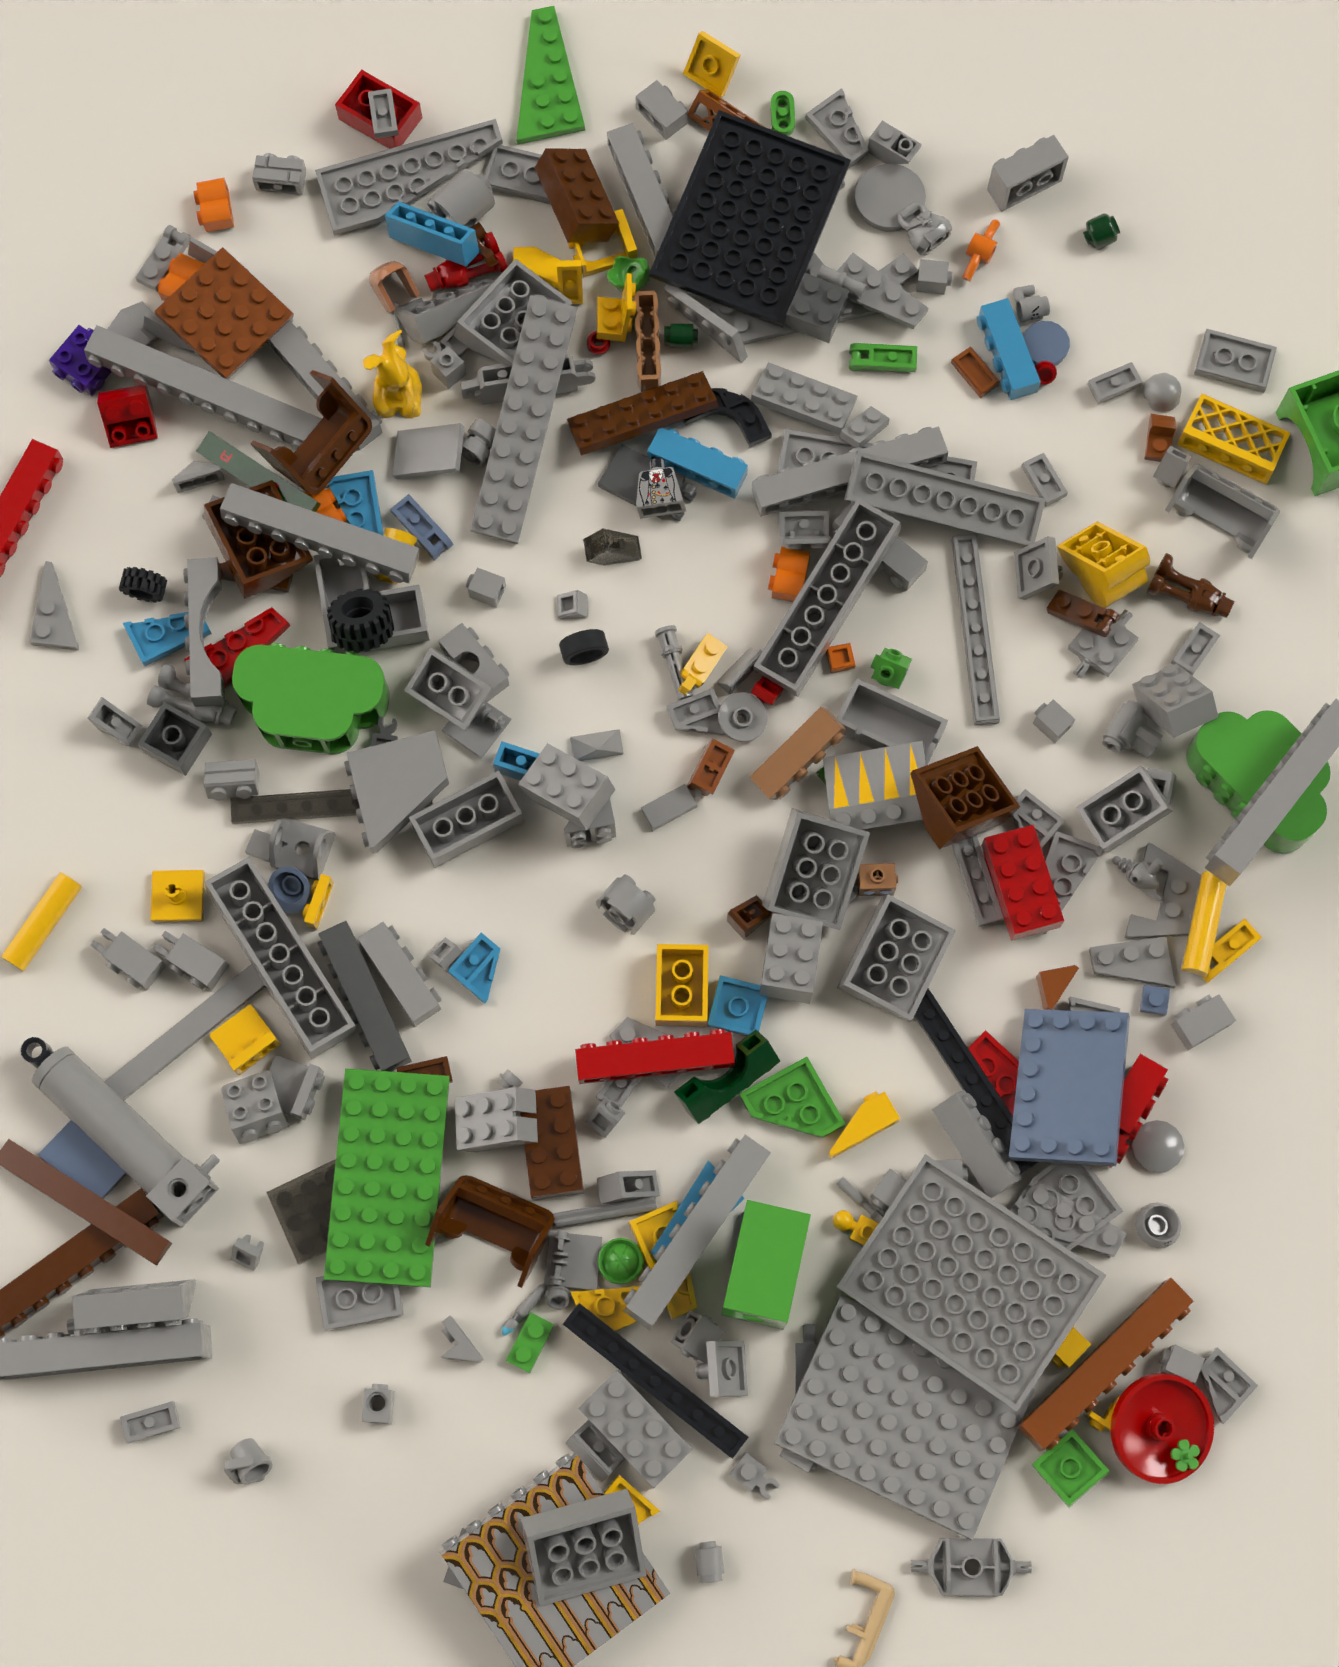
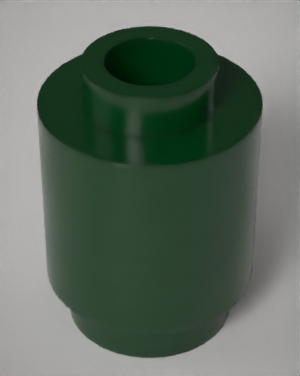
M670 324V326H664V345L670 346V348H693V343H698V329H693V324Z

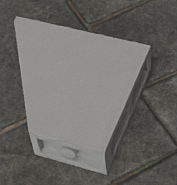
M435 730L347 752L348 761L344 762L347 775L352 776L354 784L350 785L353 800L358 799L360 808L356 809L359 824L364 823L366 832L361 833L364 846L370 847L373 854L378 853L410 822V816L422 811L449 785Z

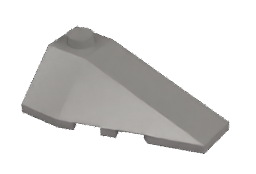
M487 278L474 281L466 286L457 287V292L444 293L442 291L436 293V298L423 301L422 298L416 299L395 308L394 312L412 340L422 345H428L436 341L435 338L444 335L452 328L494 281Z

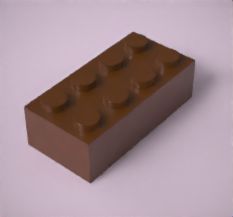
M545 148L535 166V170L567 242H608L618 227L619 221L587 150Z
M570 1086L535 1090L537 1114L520 1113L521 1117L537 1119L538 1142L524 1145L532 1200L583 1194L584 1186Z

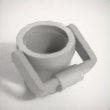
M248 1438L238 1442L231 1449L230 1455L232 1459L225 1461L224 1472L235 1484H251L263 1481L272 1469L273 1464L269 1456L265 1455L255 1440Z

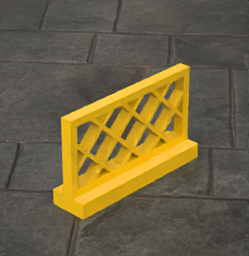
M1201 393L1177 445L1263 484H1267L1290 432ZM1202 403L1211 406L1214 412L1204 414L1201 408ZM1229 414L1235 418L1236 422L1227 424L1223 416ZM1217 417L1221 426L1211 428L1208 420ZM1202 421L1206 430L1200 431L1191 427V425ZM1249 424L1254 425L1259 432L1249 434L1245 426ZM1239 427L1243 436L1233 438L1230 429ZM1224 431L1228 440L1223 441L1216 438L1215 433ZM1274 434L1281 437L1282 440L1279 443L1271 444L1267 435ZM1262 437L1266 446L1256 448L1252 439ZM1246 441L1250 450L1245 451L1239 448L1237 443ZM1269 451L1273 459L1272 462L1261 458L1259 453Z

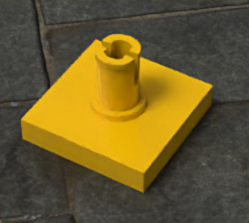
M701 31L698 33L683 75L717 96L723 97L741 55L706 32Z
M204 870L152 871L150 920L152 922H203Z

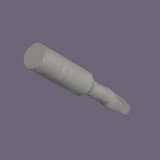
M842 1177L836 1185L857 1205L862 1206L874 1221L879 1223L883 1215L878 1210H874L866 1202L865 1197Z

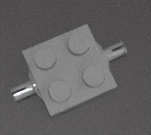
M1128 610L1123 611L1117 622L1110 626L1111 631L1107 637L1099 636L1085 629L1078 633L1068 645V650L1077 655L1081 660L1080 665L1073 671L1076 676L1078 675L1079 678H1082L1086 671L1091 668L1109 677L1138 641L1139 637L1124 626L1132 618L1131 612L1128 613Z

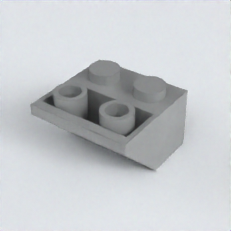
M610 798L587 830L571 821L567 823L564 828L567 846L581 848L586 846L588 842L607 843L616 837L615 820Z

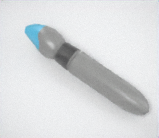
M539 1285L518 1308L512 1318L505 1322L502 1329L503 1336L508 1335L518 1327V1323L526 1317L543 1297L547 1290V1285Z

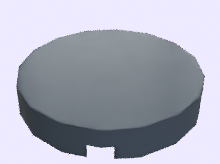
M1040 321L1032 324L1026 329L1023 336L1035 365L1040 361H1050L1055 366L1059 365L1067 356L1070 348V338L1066 330L1052 321Z

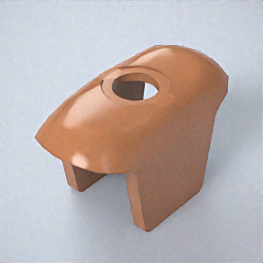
M397 261L387 262L378 266L369 276V283L387 312H393L396 309L382 281L393 272L397 273L411 298L420 296L407 268Z

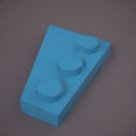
M189 612L172 614L167 618L144 619L145 621L132 623L130 621L123 623L144 667L185 647V637H189V629L185 627L184 616L189 614ZM206 621L204 622L203 638L212 634Z

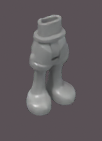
M164 664L158 676L159 686L154 685L147 698V705L153 708L160 707L165 702L172 707L190 713V716L198 721L215 722L217 725L221 722L230 726L238 711V708L229 705L228 700H225V705L195 707L193 702L166 692L164 689L187 696L186 684L176 677L175 668L169 664Z

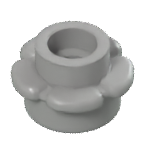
M508 1069L503 1075L501 1073L499 1075L502 1078L499 1083L506 1089L520 1087L523 1084Z
M555 1285L546 1291L545 1299L548 1300L550 1308L561 1310L568 1306L571 1292L567 1288Z

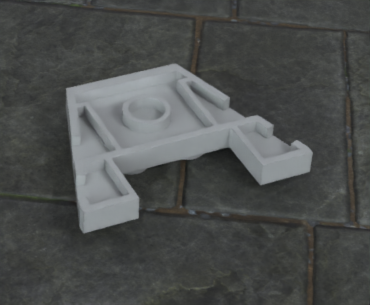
M1151 843L1146 845L1143 861L1152 863L1156 858H1160L1164 862V865L1159 870L1160 872L1167 873L1162 894L1164 899L1161 900L1156 921L1131 914L1125 938L1188 936L1201 874Z

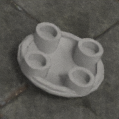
M1159 1120L1147 1122L1141 1126L1132 1143L1133 1158L1150 1171L1167 1172L1178 1165L1183 1157L1184 1142L1182 1135L1176 1127L1168 1122Z

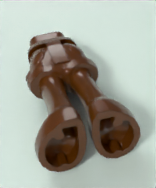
M1168 553L1161 560L1146 592L1151 596L1158 594L1167 595L1185 602L1187 608L1192 611L1207 613L1212 616L1218 614L1225 618L1228 617L1235 602L1225 597L1226 593H1222L1210 581L1204 578L1196 580L1176 571L1173 568V557ZM1165 580L1178 584L1190 590V592L1169 585Z

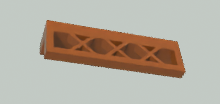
M708 89L698 92L687 113L689 118L709 131L716 117L713 111L718 113V110L763 126ZM700 103L707 107L709 117L702 119L695 114Z

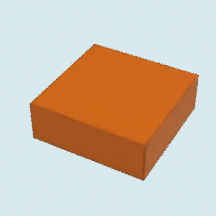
M851 643L830 646L827 649L826 654L831 673L855 669L856 665Z

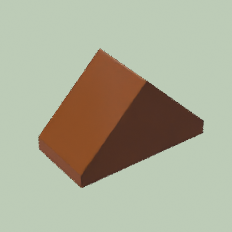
M1072 965L1038 973L1036 980L1044 1010H1053L1079 967Z

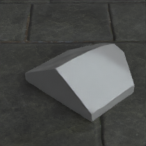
M141 301L121 309L108 327V330L148 346L157 336L143 329L144 315L148 312L155 317L157 316Z

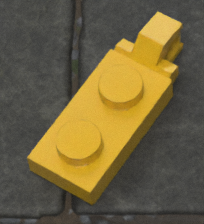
M707 633L682 669L680 676L685 680L678 691L686 696L693 686L701 687L727 649V646Z

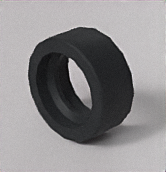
M588 629L573 633L563 638L559 643L563 661L567 665L590 663L604 657L609 651L605 633L599 629Z

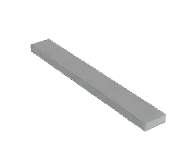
M977 535L952 536L951 542L974 725L996 724L1000 722Z
M249 965L104 1082L123 1100H126L266 987L253 965Z

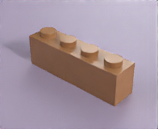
M820 707L750 776V779L769 799H782L791 790L789 786L795 780L799 782L808 774L806 769L812 763H819L826 756L825 751L831 745L834 747L844 738L843 733L847 729L827 708Z

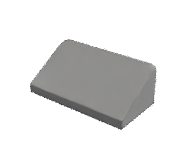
M748 649L717 681V684L728 694H731L755 670L754 664L763 651L761 649Z
M590 1420L586 1421L566 1441V1445L580 1457L582 1462L601 1482L625 1460L623 1455Z

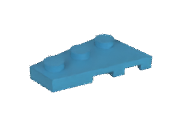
M373 470L334 476L328 483V486L345 514L348 523L384 535Z

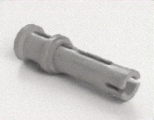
M669 625L656 630L655 636L659 637L662 647L661 656L667 660L678 701L693 696L691 690L686 696L678 691L681 682L683 683L685 680L680 676L684 668L680 655L683 649L678 644L675 634L677 631L676 626Z

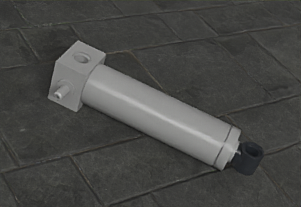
M31 1037L23 1042L20 1050L21 1056L37 1068L32 1077V1083L147 1193L146 1197L171 1221L183 1227L220 1189L208 1175L220 1162V1159L214 1154L201 1166L183 1157L69 1047H62L54 1052L49 1044L38 1037ZM41 1046V1054L36 1058H32L34 1048ZM186 1188L185 1194L180 1197L181 1191Z

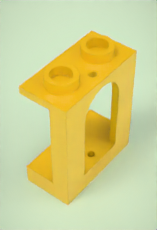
M623 209L614 211L619 225L613 235L618 233L624 252L596 261H586L580 248L587 242H567L569 249L574 248L576 255H573V260H581L583 277L612 269L616 257L638 258L637 247Z

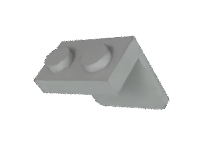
M829 510L779 511L780 542L785 544L787 549L801 548V544H810L811 548H826V543L831 542V537L829 536Z
M276 1056L271 1063L269 1071L273 1076L280 1105L285 1114L306 1120L307 1115H310L314 1108L316 1091L320 1090L323 1085L324 1071L319 1066L313 1064L307 1066L281 1056Z
M266 1070L226 1084L221 1088L231 1130L240 1144L252 1142L258 1137L269 1133H278L282 1129L289 1127L288 1119L280 1105L270 1071Z

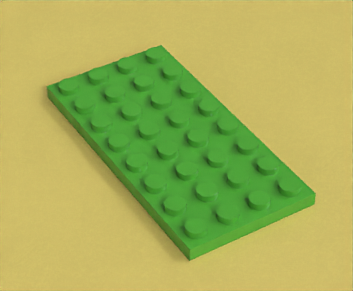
M345 1068L324 1280L431 1288L435 1240L430 1247L426 1246L425 1243L439 1203L450 1076Z

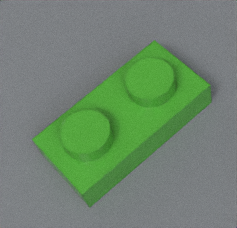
M530 1312L506 1361L531 1373L554 1324Z

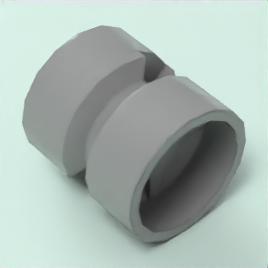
M475 419L468 429L469 436H463L461 455L473 464L482 465L490 454L488 449L491 450L496 429L483 420Z

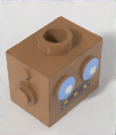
M895 863L860 864L855 880V885L858 886V896L894 895L896 884L898 883V876L895 874Z

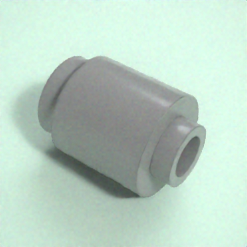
M716 1541L699 1543L700 1548L695 1549L697 1576H700L701 1583L722 1581V1574L724 1573L722 1546H716Z

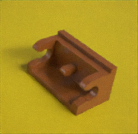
M712 739L707 744L687 784V788L690 790L698 789L702 791L703 796L713 795L735 750Z

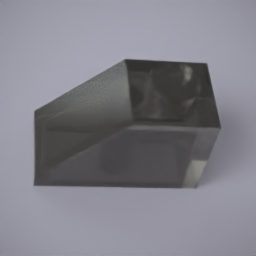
M602 528L583 539L587 562L605 566L642 559L639 538L636 535Z

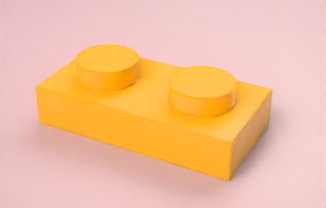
M321 874L319 881L315 880L313 883L311 903L306 904L302 915L305 924L309 928L318 929L334 884L330 876Z

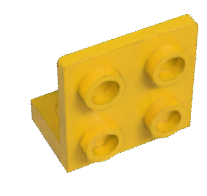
M631 273L626 274L621 299L597 297V339L625 342L627 332L632 331L633 319L630 317L635 316L636 301H632V298L635 297L636 283H632Z
M252 1005L246 1006L209 1035L228 1060V1064L239 1076L281 1045Z

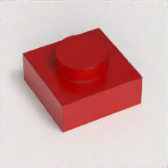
M762 677L754 685L751 693L757 696L761 702L773 705L781 696L784 688Z

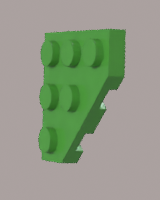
M808 1057L799 1060L739 1093L751 1118L820 1138H824L846 1125Z

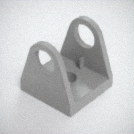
M278 819L272 828L269 838L270 865L276 869L291 866L304 872L306 878L319 881L336 834L333 831L292 819ZM308 844L310 846L308 854L300 856L296 853L299 845Z

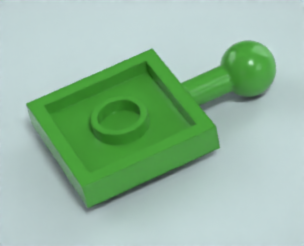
M1073 1429L1061 1438L1055 1447L1050 1451H1046L1032 1464V1467L1068 1508L1110 1472Z

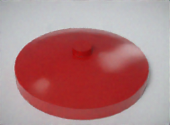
M1169 1373L1146 1375L1128 1386L1115 1405L1110 1427L1112 1445L1122 1465L1135 1476L1156 1484H1170L1181 1481L1194 1473L1202 1465L1210 1451L1214 1437V1418L1210 1404L1203 1392L1195 1384L1183 1377ZM1185 1439L1189 1441V1445L1198 1446L1200 1453L1198 1456L1193 1457L1199 1462L1196 1469H1189L1187 1467L1186 1471H1179L1176 1468L1178 1460L1171 1458V1450L1178 1448V1441Z

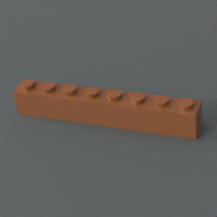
M1172 1278L1165 1280L1017 1428L1039 1451L1045 1448L1050 1451L1061 1440L1058 1435L1064 1429L1068 1432L1073 1429L1080 1421L1077 1417L1083 1411L1086 1413L1090 1412L1098 1404L1096 1398L1102 1392L1105 1395L1108 1394L1117 1385L1114 1380L1121 1373L1126 1376L1136 1366L1133 1361L1139 1355L1144 1358L1154 1348L1151 1343L1157 1337L1163 1339L1173 1329L1170 1324L1176 1318L1181 1321L1190 1313L1189 1306L1194 1301Z

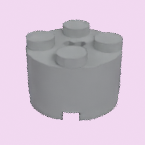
M624 874L621 878L617 877L597 899L596 905L598 908L603 906L606 910L603 915L614 926L624 932L630 929L632 930L631 935H635L655 912L653 903L656 899L650 892L639 889L635 881L630 876Z

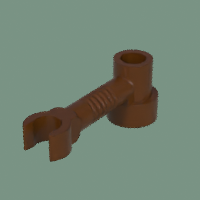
M478 222L471 226V228L476 232L479 254L491 268L498 261L494 258L493 251L482 243L484 242L486 231Z

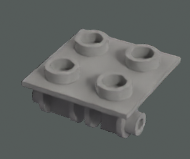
M484 701L466 731L450 720L442 731L480 758H483L512 719Z
M565 1231L550 1232L544 1285L596 1290L599 1272L597 1260L601 1250L602 1237L569 1234Z

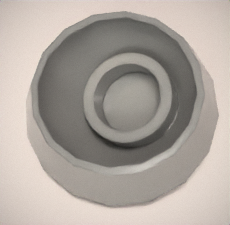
M1159 1202L1150 1203L1143 1207L1137 1215L1135 1223L1137 1233L1141 1240L1151 1247H1169L1180 1236V1218L1175 1210L1166 1204Z

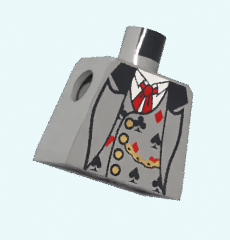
M652 459L649 462L650 470L639 473L636 508L640 519L686 512L674 468H665L663 459Z

